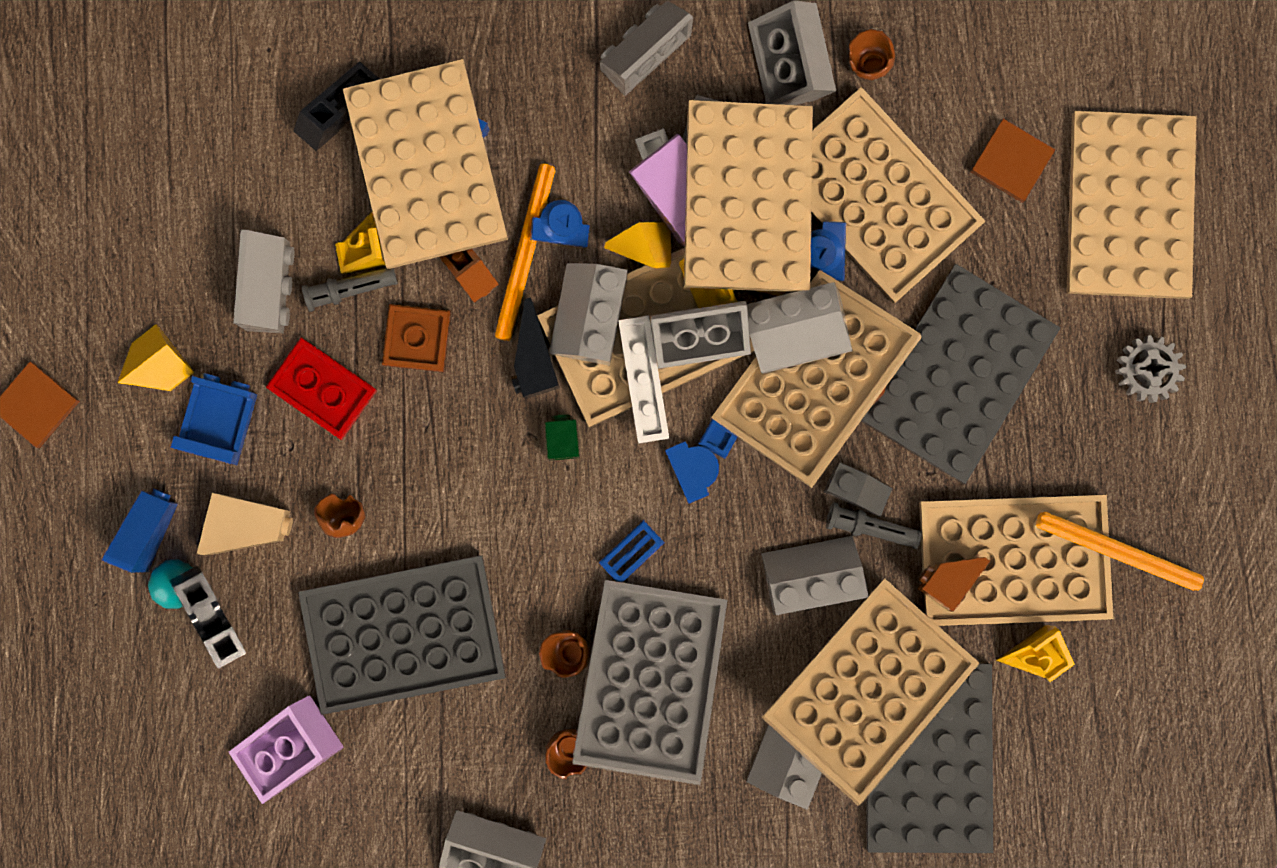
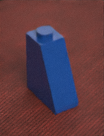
M153 488L152 493L141 491L105 552L102 561L130 573L149 572L178 505L169 500L171 495Z

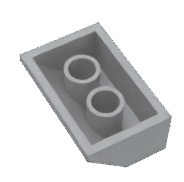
M668 0L661 6L656 4L645 15L646 20L640 26L635 24L623 35L624 40L617 47L611 45L603 52L600 57L602 59L600 61V70L626 96L691 36L693 17L690 13Z
M793 0L748 22L766 104L797 105L817 100L836 91L816 3Z
M241 230L233 323L246 331L284 333V326L289 325L290 310L286 307V296L291 295L292 278L288 277L289 265L294 263V247L290 246V242L286 238Z
M567 263L549 354L610 366L628 276L626 269L600 264Z
M835 282L812 287L807 291H797L747 304L749 335L762 374L853 351L841 296Z
M746 301L651 316V329L658 369L751 354Z
M853 536L761 553L774 615L868 598L863 567Z
M768 724L746 782L777 798L808 810L822 773Z
M456 810L445 840L439 868H537L546 838L537 836L533 832H525L509 827L501 822H493L472 813Z

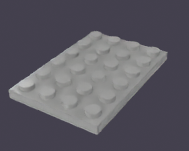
M605 580L573 764L696 785L701 784L727 600Z

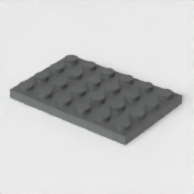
M955 264L914 329L921 334L922 338L887 384L884 395L871 406L861 422L964 485L1053 342L1060 327Z
M483 555L298 592L321 715L506 678Z
M979 663L866 797L868 853H993L992 664Z

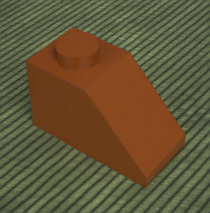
M473 249L439 257L474 303L488 295L493 288L499 285Z
M976 557L936 563L934 567L929 565L919 577V581L922 583L918 589L947 611L954 612L990 560L986 557Z

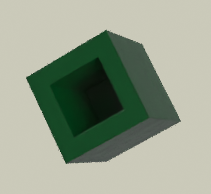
M570 415L552 416V422H545L548 460L579 459L577 421L570 420Z

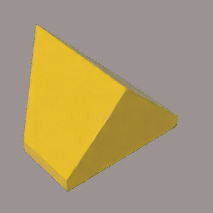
M372 211L343 242L335 244L341 274L386 266Z
M639 222L606 241L604 245L605 249L652 268H670L672 262L671 232L664 222Z
M156 324L132 342L117 383L172 391L195 372Z
M1049 625L1043 626L996 660L1046 678L1049 682L1075 665L1059 629Z

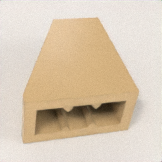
M212 493L197 554L214 555L283 541L284 536H289L292 529L293 518L289 517L291 511Z

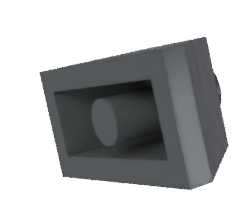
M840 462L835 464L824 489V493L881 517L892 491L891 487L870 475Z

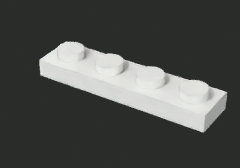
M649 316L618 320L638 444L669 439Z

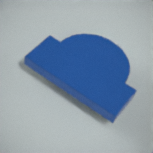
M566 200L553 201L544 207L540 218H532L530 240L588 247L589 225L582 224L580 211L571 202Z
M823 221V228L811 232L810 268L816 271L821 270L837 281H843L845 278L846 222Z
M686 441L665 450L688 504L708 496L707 487L714 483L719 473V463L713 452L699 446L688 448Z

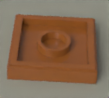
M1002 119L970 172L1023 203L1055 152V149L1007 120Z
M389 304L382 365L444 373L451 311Z
M30 361L0 396V418L33 446L41 448L80 401L34 362Z

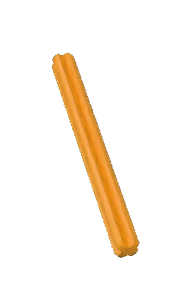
M540 164L496 327L495 337L503 341H510L512 338L537 241L530 240L532 218H540L542 210L547 205L555 167L549 164Z
M1040 512L1035 525L1039 529L1190 590L1199 591L1202 588L1204 577L1201 574L1051 513Z

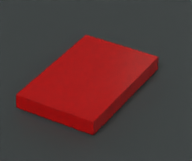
M302 337L266 385L268 390L340 440L344 439L378 391Z

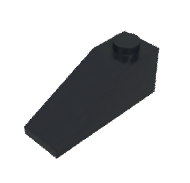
M359 61L299 112L293 132L315 151L319 150L350 120L343 89L380 80V78Z
M531 297L524 301L514 363L516 375L511 376L516 394L522 393L525 399L560 388Z

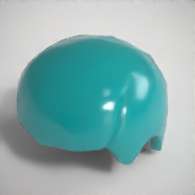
M179 559L165 560L156 566L148 581V590L152 600L165 609H180L183 607L169 580L188 571L192 567Z

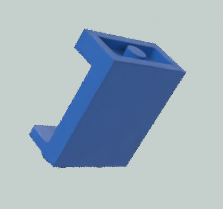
M202 373L201 378L192 376L190 382L194 383L181 431L179 437H173L171 448L238 465L257 394L249 391V385L232 381L231 386L220 384L221 378L206 373Z

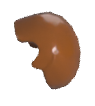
M869 29L859 32L849 44V64L851 70L860 79L875 80L884 77L894 65V46L891 39L883 31Z
M329 494L321 499L314 508L315 518L319 527L326 535L334 538L353 535L360 530L366 517L363 504L351 495H348L347 499H339L335 494Z
M564 630L550 634L542 642L539 656L544 669L554 672L558 677L565 678L576 676L587 667L590 650L586 640L580 634L571 630Z
M564 729L556 732L546 744L545 763L549 771L561 779H567L568 776L574 774L581 775L587 768V766L573 764L578 731L575 729Z

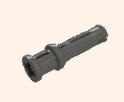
M384 268L339 281L329 278L326 283L311 287L303 285L302 291L308 311L312 312L315 310V307L330 303L338 305L340 304L339 302H342V298L394 284L397 285L398 282L394 268Z
M835 502L831 504L826 520V529L831 530L834 527L851 532V536L855 537L865 534L912 547L913 549L918 548L922 537V531L919 529L916 530L866 516L864 510H849L839 507L838 503Z

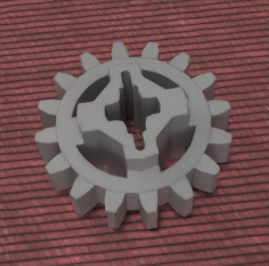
M1152 335L1144 337L1143 342L1138 338L1132 341L1133 347L1128 345L1122 349L1127 356L1117 358L1116 361L1123 364V367L1115 370V374L1123 375L1124 379L1118 384L1119 386L1126 384L1129 386L1126 392L1128 396L1136 392L1138 393L1137 401H1144L1148 396L1149 403L1157 402L1158 396L1161 400L1169 398L1168 391L1175 393L1179 390L1175 382L1184 381L1185 378L1179 375V371L1185 369L1186 365L1178 364V359L1183 354H1174L1172 352L1175 347L1174 343L1165 346L1164 337H1159L1154 342ZM1140 351H1142V353L1139 354L1140 360L1136 364H1132L1135 356ZM1159 353H1161V354L1166 358L1167 361H1165V360L1159 355ZM1149 365V367L1161 370L1152 373L1151 371L1140 369ZM1166 374H1169L1165 384L1160 387V385H1162L1161 379ZM1134 377L1142 383V386L1136 382Z

